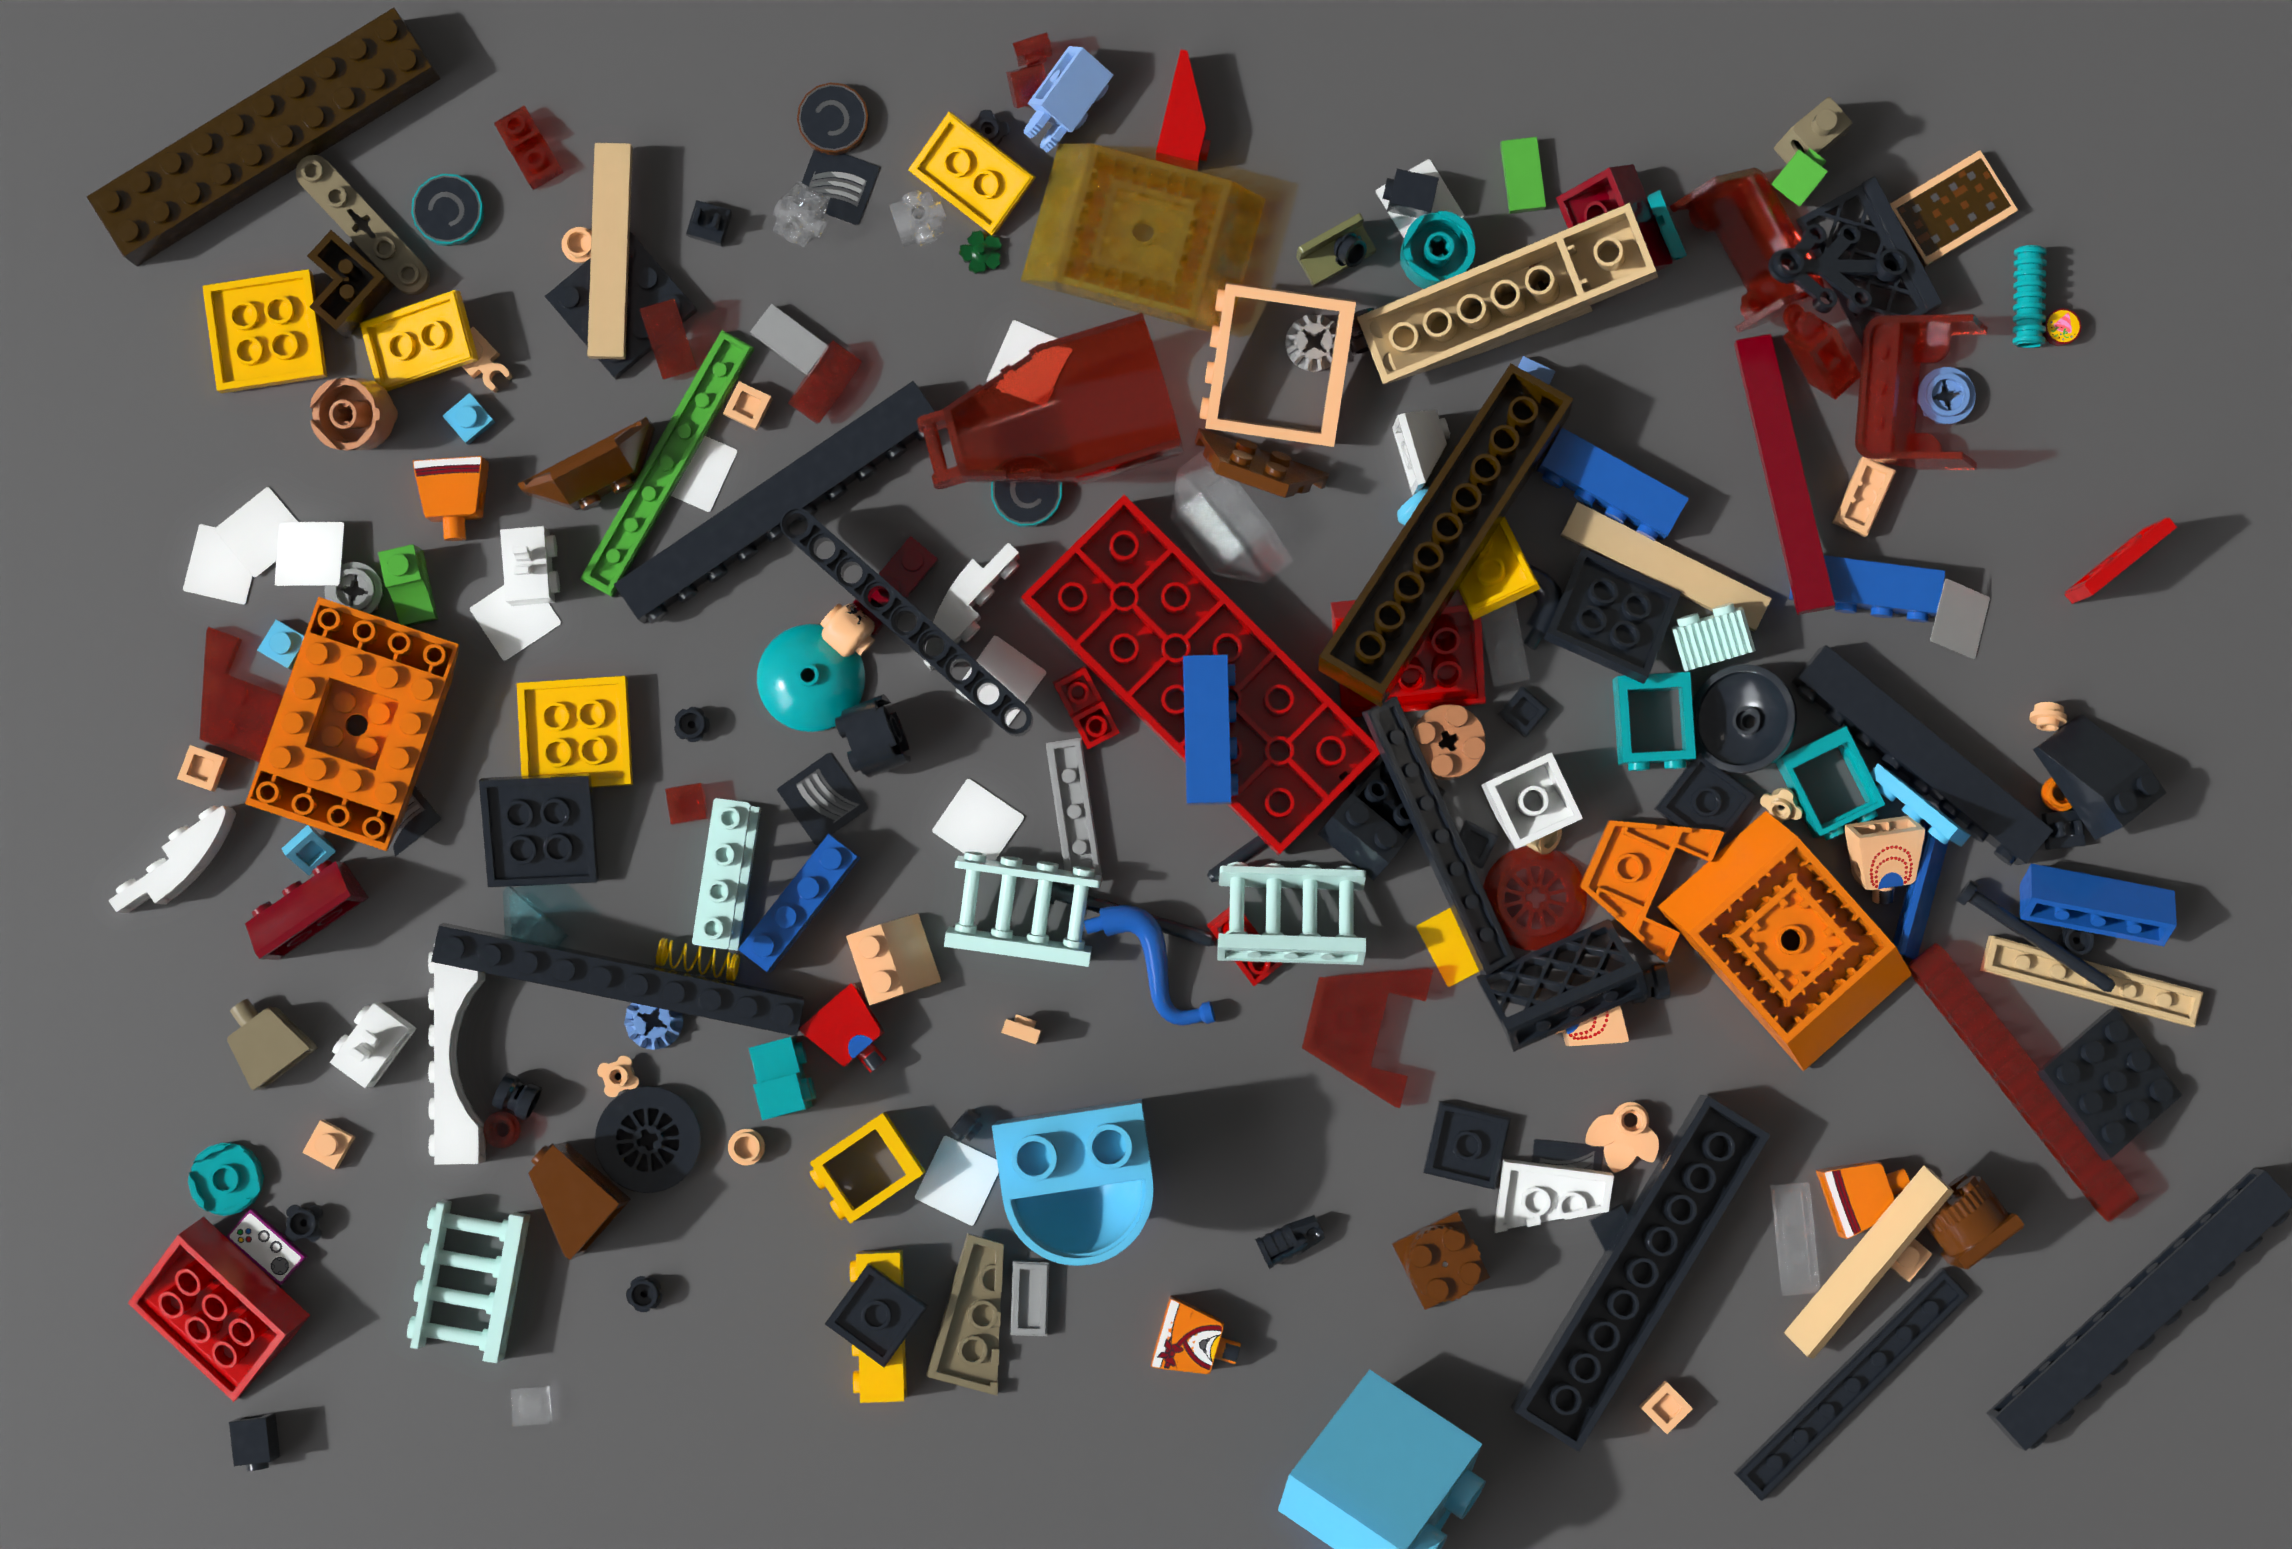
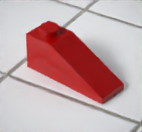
M1180 49L1156 150V162L1198 171L1200 160L1207 161L1211 140L1205 139L1206 125L1188 51Z

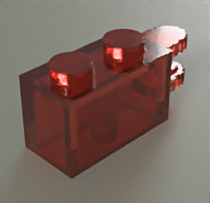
M1795 303L1790 304L1782 313L1783 321L1788 329L1783 338L1808 383L1836 400L1862 375L1834 326L1818 318L1812 312H1805L1802 306Z

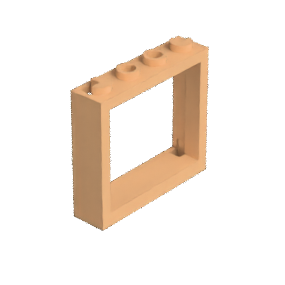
M1226 282L1225 290L1218 289L1215 311L1222 312L1220 326L1213 325L1210 347L1217 348L1215 362H1207L1205 383L1211 384L1210 398L1202 397L1199 419H1206L1205 428L1334 447L1356 301ZM1235 296L1339 311L1321 432L1218 418Z

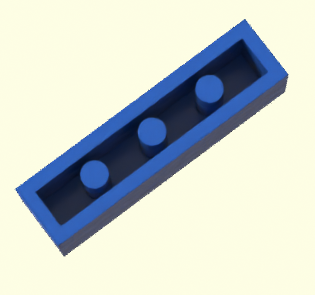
M1561 428L1537 469L1538 472L1543 474L1542 479L1546 483L1556 488H1561L1562 485L1575 492L1573 496L1580 502L1592 506L1593 503L1606 509V516L1622 524L1626 520L1638 527L1636 530L1638 533L1653 541H1656L1657 538L1663 541L1669 535L1689 499L1564 428Z
M1824 555L1835 602L1834 611L1856 613L1857 609L1871 610V616L1880 618H1892L1893 613L1907 615L1906 620L1922 623L1928 622L1929 618L1936 616L1944 586L1945 571ZM1790 586L1789 600H1794Z
M1228 655L1183 656L1186 804H1231V796H1238V774H1231L1230 759H1237V737H1230L1229 722H1236V700H1229L1228 686H1235V664H1228Z
M828 834L738 950L766 972H772L861 858L835 837Z
M2031 863L2020 883V919L2164 947L2177 926L2175 891Z

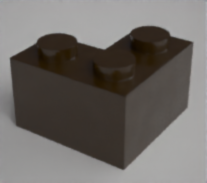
M332 230L307 255L310 260L333 279L309 307L347 339L391 291L394 285Z

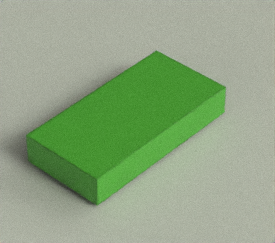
M1537 137L1501 141L1500 147L1509 214L1545 210L1546 203Z

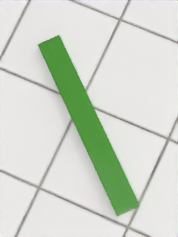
M721 330L580 578L582 581L614 597L617 592L614 583L625 577L755 350L752 346Z

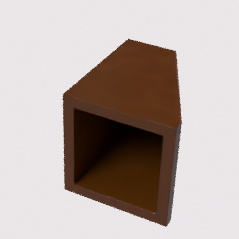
M567 1142L555 1145L552 1143L550 1146L545 1145L531 1160L535 1166L528 1174L564 1256L572 1260L583 1255L631 1199Z

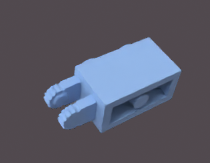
M1069 46L1027 103L1036 112L1026 125L1024 134L1030 139L1033 138L1048 121L1052 126L1042 139L1040 148L1046 153L1052 150L1066 132H1073V130H1077L1084 124L1088 117L1087 111L1094 101L1100 100L1105 95L1109 87L1107 83L1113 74L1083 47Z

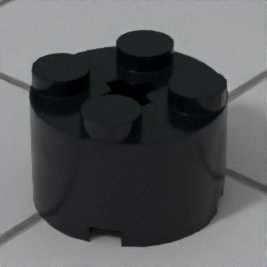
M884 694L844 709L841 712V716L835 718V724L842 738L847 737L851 751L847 752V756L854 772L861 771L868 778L911 761L910 756L903 754L904 751L910 749L896 711L888 713L884 705L891 702Z

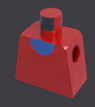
M850 983L799 1028L806 1037L843 1067L848 1066L858 1058L871 1074L887 1060L874 1045V1042L885 1032L855 983Z

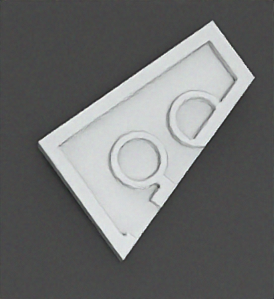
M1503 1159L1494 1232H1504L1510 1228L1526 1225L1527 1227L1541 1225V1222L1562 1218L1567 1220L1609 1212L1614 1175L1611 1172Z

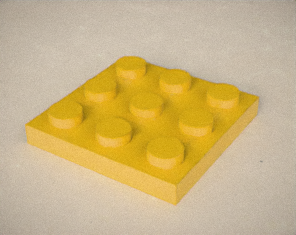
M307 269L202 286L216 389L219 393L327 377L319 315L309 307L316 300L312 271Z
M626 676L517 683L521 776L591 773L592 788L633 785L628 681Z

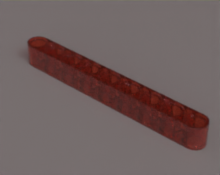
M1934 943L1908 963L1907 967L1916 983L2095 1210L2107 1222L2111 1223L2139 1201L2137 1193L2110 1159L2103 1161L2036 1073L2039 1070L1948 953L1940 945Z

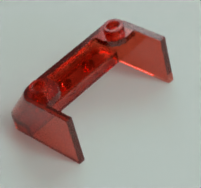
M1753 167L1715 176L1669 206L1672 212L1689 209L1690 220L1696 228L1707 232H1716L1748 292L1742 295V304L1740 305V311L1746 320L1735 326L1738 333L1761 326L1813 299L1795 283H1781L1769 272L1768 262L1771 256L1778 250L1794 248L1801 238L1768 178L1758 168ZM1809 253L1804 257V259H1812ZM1808 274L1820 286L1825 288L1822 277Z
M1974 314L1893 315L1873 318L1866 325L1863 337L1855 435L1857 451L1870 461L1921 470H1977V462L1965 453L1942 452L1938 439L1928 433H1915L1920 364L1937 363L1944 359L1950 350L1951 335H1987L1988 327Z

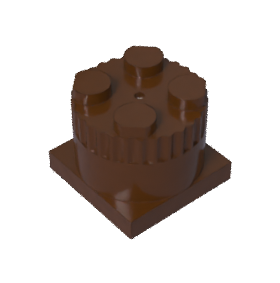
M1966 1174L1955 1178L1948 1184L1954 1192L1926 1224L1927 1229L1943 1248L1940 1254L1948 1264L1967 1270L2024 1228L2023 1226L2025 1225L2017 1214L2007 1212L1982 1177L1971 1176L1968 1178Z
M1458 1211L1391 1243L1424 1310L1443 1301L1461 1299L1462 1296L1468 1295V1292L1472 1291L1475 1285L1490 1278L1480 1258L1481 1253L1478 1251V1246L1471 1239Z

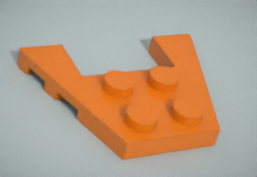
M1608 820L1580 883V887L1660 960L1667 962L1680 932L1646 918L1648 909L1675 848L1705 861L1712 862L1724 832L1720 830Z

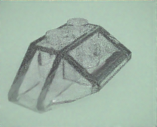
M1202 450L1177 470L1171 519L1214 575L1265 584L1290 565L1293 560L1271 524L1241 485L1235 480L1216 474L1211 467L1212 464L1203 456L1204 450Z

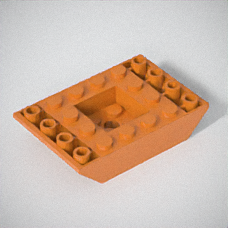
M318 597L245 804L387 851L405 816L449 691L459 644ZM356 715L363 716L368 724L367 730L360 736H353L348 730L349 720Z
M1764 811L1714 856L1712 862L1704 864L1657 906L1802 1071H1805L1912 975L1898 949L1798 836L1767 811ZM1788 929L1796 931L1800 937V944L1793 951L1785 949L1781 943L1782 934Z

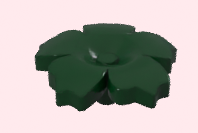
M981 230L972 231L971 236L967 239L969 245H960L959 255L965 263L970 262L968 270L974 274L985 272L986 266L991 270H996L1001 265V256L997 253L1002 247L999 237L989 235L984 239Z

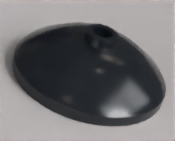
M1742 664L1718 671L1703 683L1692 703L1695 746L1709 763L1722 770L1732 773L1760 771L1776 762L1787 750L1794 737L1797 724V710L1793 695L1781 678L1762 667ZM1754 716L1756 720L1755 725L1752 728H1748L1746 721L1749 717Z

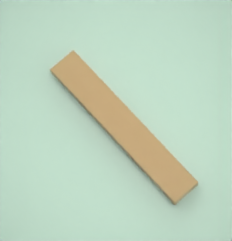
M595 143L587 350L589 359H625L633 150L632 145L627 143Z
M1579 502L1576 503L1560 535L1604 558L1681 591L1680 596L1712 612L1713 608L1728 603H1734L1735 608L1742 607L1749 630L1753 632L1756 631L1772 599L1657 541L1647 538L1637 531Z
M1988 936L1980 971L2188 1027H2195L2204 992L2085 961L2114 980L2116 984L2111 992H2104L2037 947L1996 936Z
M1923 1165L1784 1332L1786 1336L1807 1357L1814 1359L1954 1191L1930 1168Z

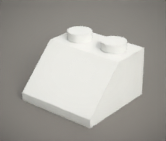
M1552 752L1481 785L1496 819L1515 849L1583 819Z

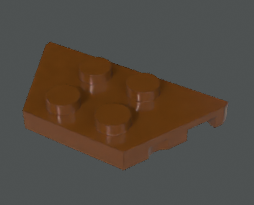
M1199 428L1194 442L1198 446L1205 447L1203 456L1212 464L1211 467L1216 474L1283 498L1294 496L1296 493L1310 492L1312 484L1320 489L1325 488L1330 474L1295 462L1286 453L1280 451H1272L1270 453L1258 449V446L1249 440L1238 439L1235 441Z

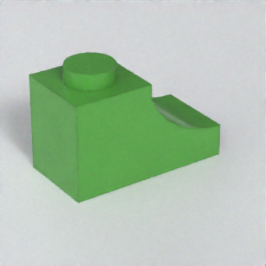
M1811 148L1806 153L1799 149L1771 185L1800 207L1828 172L1822 167L1826 160Z
M411 544L378 552L385 587L388 589L393 600L399 624L408 627L438 620L423 550Z

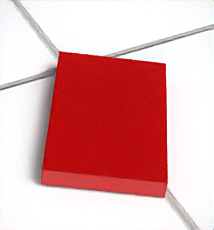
M2165 517L2144 527L2067 589L2064 595L2071 604L2094 595L2175 530L2177 526L2170 517Z

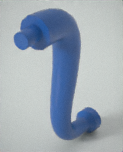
M1130 905L1100 908V916L1084 920L1087 934L1104 930L1108 937L1115 934L1132 932L1139 938L1144 952L1152 1002L1155 1009L1166 1021L1176 1025H1190L1201 1021L1207 1024L1216 1022L1211 1001L1202 1003L1198 1009L1187 1011L1179 1010L1173 1005L1169 994L1168 960L1163 932L1155 918L1146 910Z

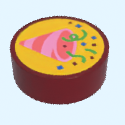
M2057 309L2046 317V321L2043 322V326L2046 327V332L2043 335L2050 344L2055 346L2070 344L2077 339L2081 332L2079 317L2069 309Z

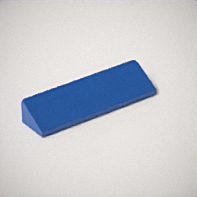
M1926 821L1923 827L1925 828V836L1916 880L1907 886L1892 942L1903 958L1911 960L1918 958L1948 843L1946 845L1928 832L1932 826Z

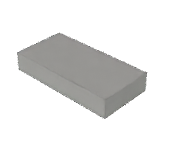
M773 304L768 307L750 331L751 335L807 376L811 374L830 349L827 344Z
M1013 1261L1011 1335H1048L1050 1262Z

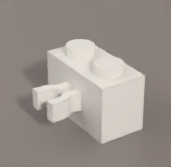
M544 526L500 530L506 602L511 606L555 603L554 593L560 592L558 571H553L552 557H557L555 535H550V531Z
M373 1003L371 1007L369 1005L364 1006L354 1020L357 1024L355 1029L349 1036L343 1035L332 1050L335 1056L330 1063L364 1088H372L376 1085L417 1029L383 1003Z

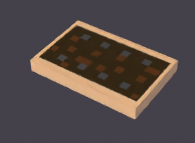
M1981 150L1890 203L1923 267L1928 266L2018 211Z

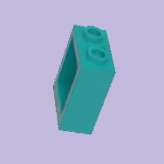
M1690 672L1649 674L1644 684L1624 675L1613 679L1618 765H1628V771L1650 770L1651 763H1664V769L1686 768L1687 761L1696 759ZM1679 690L1683 750L1632 753L1628 693Z
M1847 726L1780 757L1775 762L1788 789L1795 793L1799 803L1798 806L1803 810L1802 817L1813 838L1824 835L1826 841L1845 832L1843 825L1855 819L1857 823L1867 822L1879 816L1876 809L1886 805ZM1838 747L1865 803L1821 824L1793 768Z

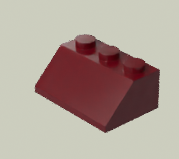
M1634 164L1609 167L1556 197L1568 229L1630 203L1656 271L1658 272L1673 264Z
M331 860L323 862L312 871L314 874L312 878L303 884L301 881L291 884L282 891L283 898L274 904L268 901L251 913L253 918L246 922L245 925L255 954L259 959H281L369 898L345 862L335 861L332 863Z

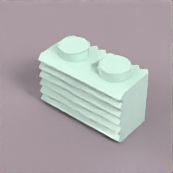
M1728 603L1713 608L1714 615L1699 618L1698 613L1677 619L1678 625L1671 627L1684 671L1756 651L1742 607L1735 608L1734 603Z

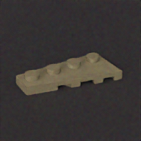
M967 1233L926 1373L927 1377L998 1396L999 1328L1001 1325L1000 1304L1004 1244L1002 1242Z

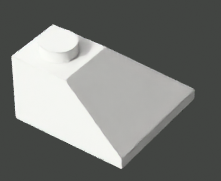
M1437 410L1397 415L1392 427L1412 496L1424 487L1447 445L1446 439L1450 438L1446 419H1439Z

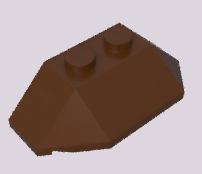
M644 417L542 472L521 481L518 485L528 496L573 510L579 508L582 511L589 510L602 502L600 497L612 491L614 494L622 493L634 485L633 480L637 479L642 471L655 428L651 421Z

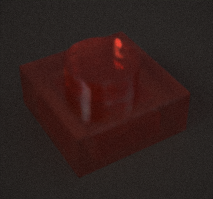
M1047 32L1013 43L1018 67L1022 65H1027V67L1039 66L1047 61V57L1052 56L1051 43Z
M1036 64L1006 72L1014 108L1029 106L1027 103L1046 78L1044 64Z
M703 783L665 789L671 825L709 819Z

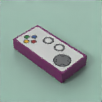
M250 1209L226 1236L238 1249L280 1285L284 1284L308 1257L255 1209Z

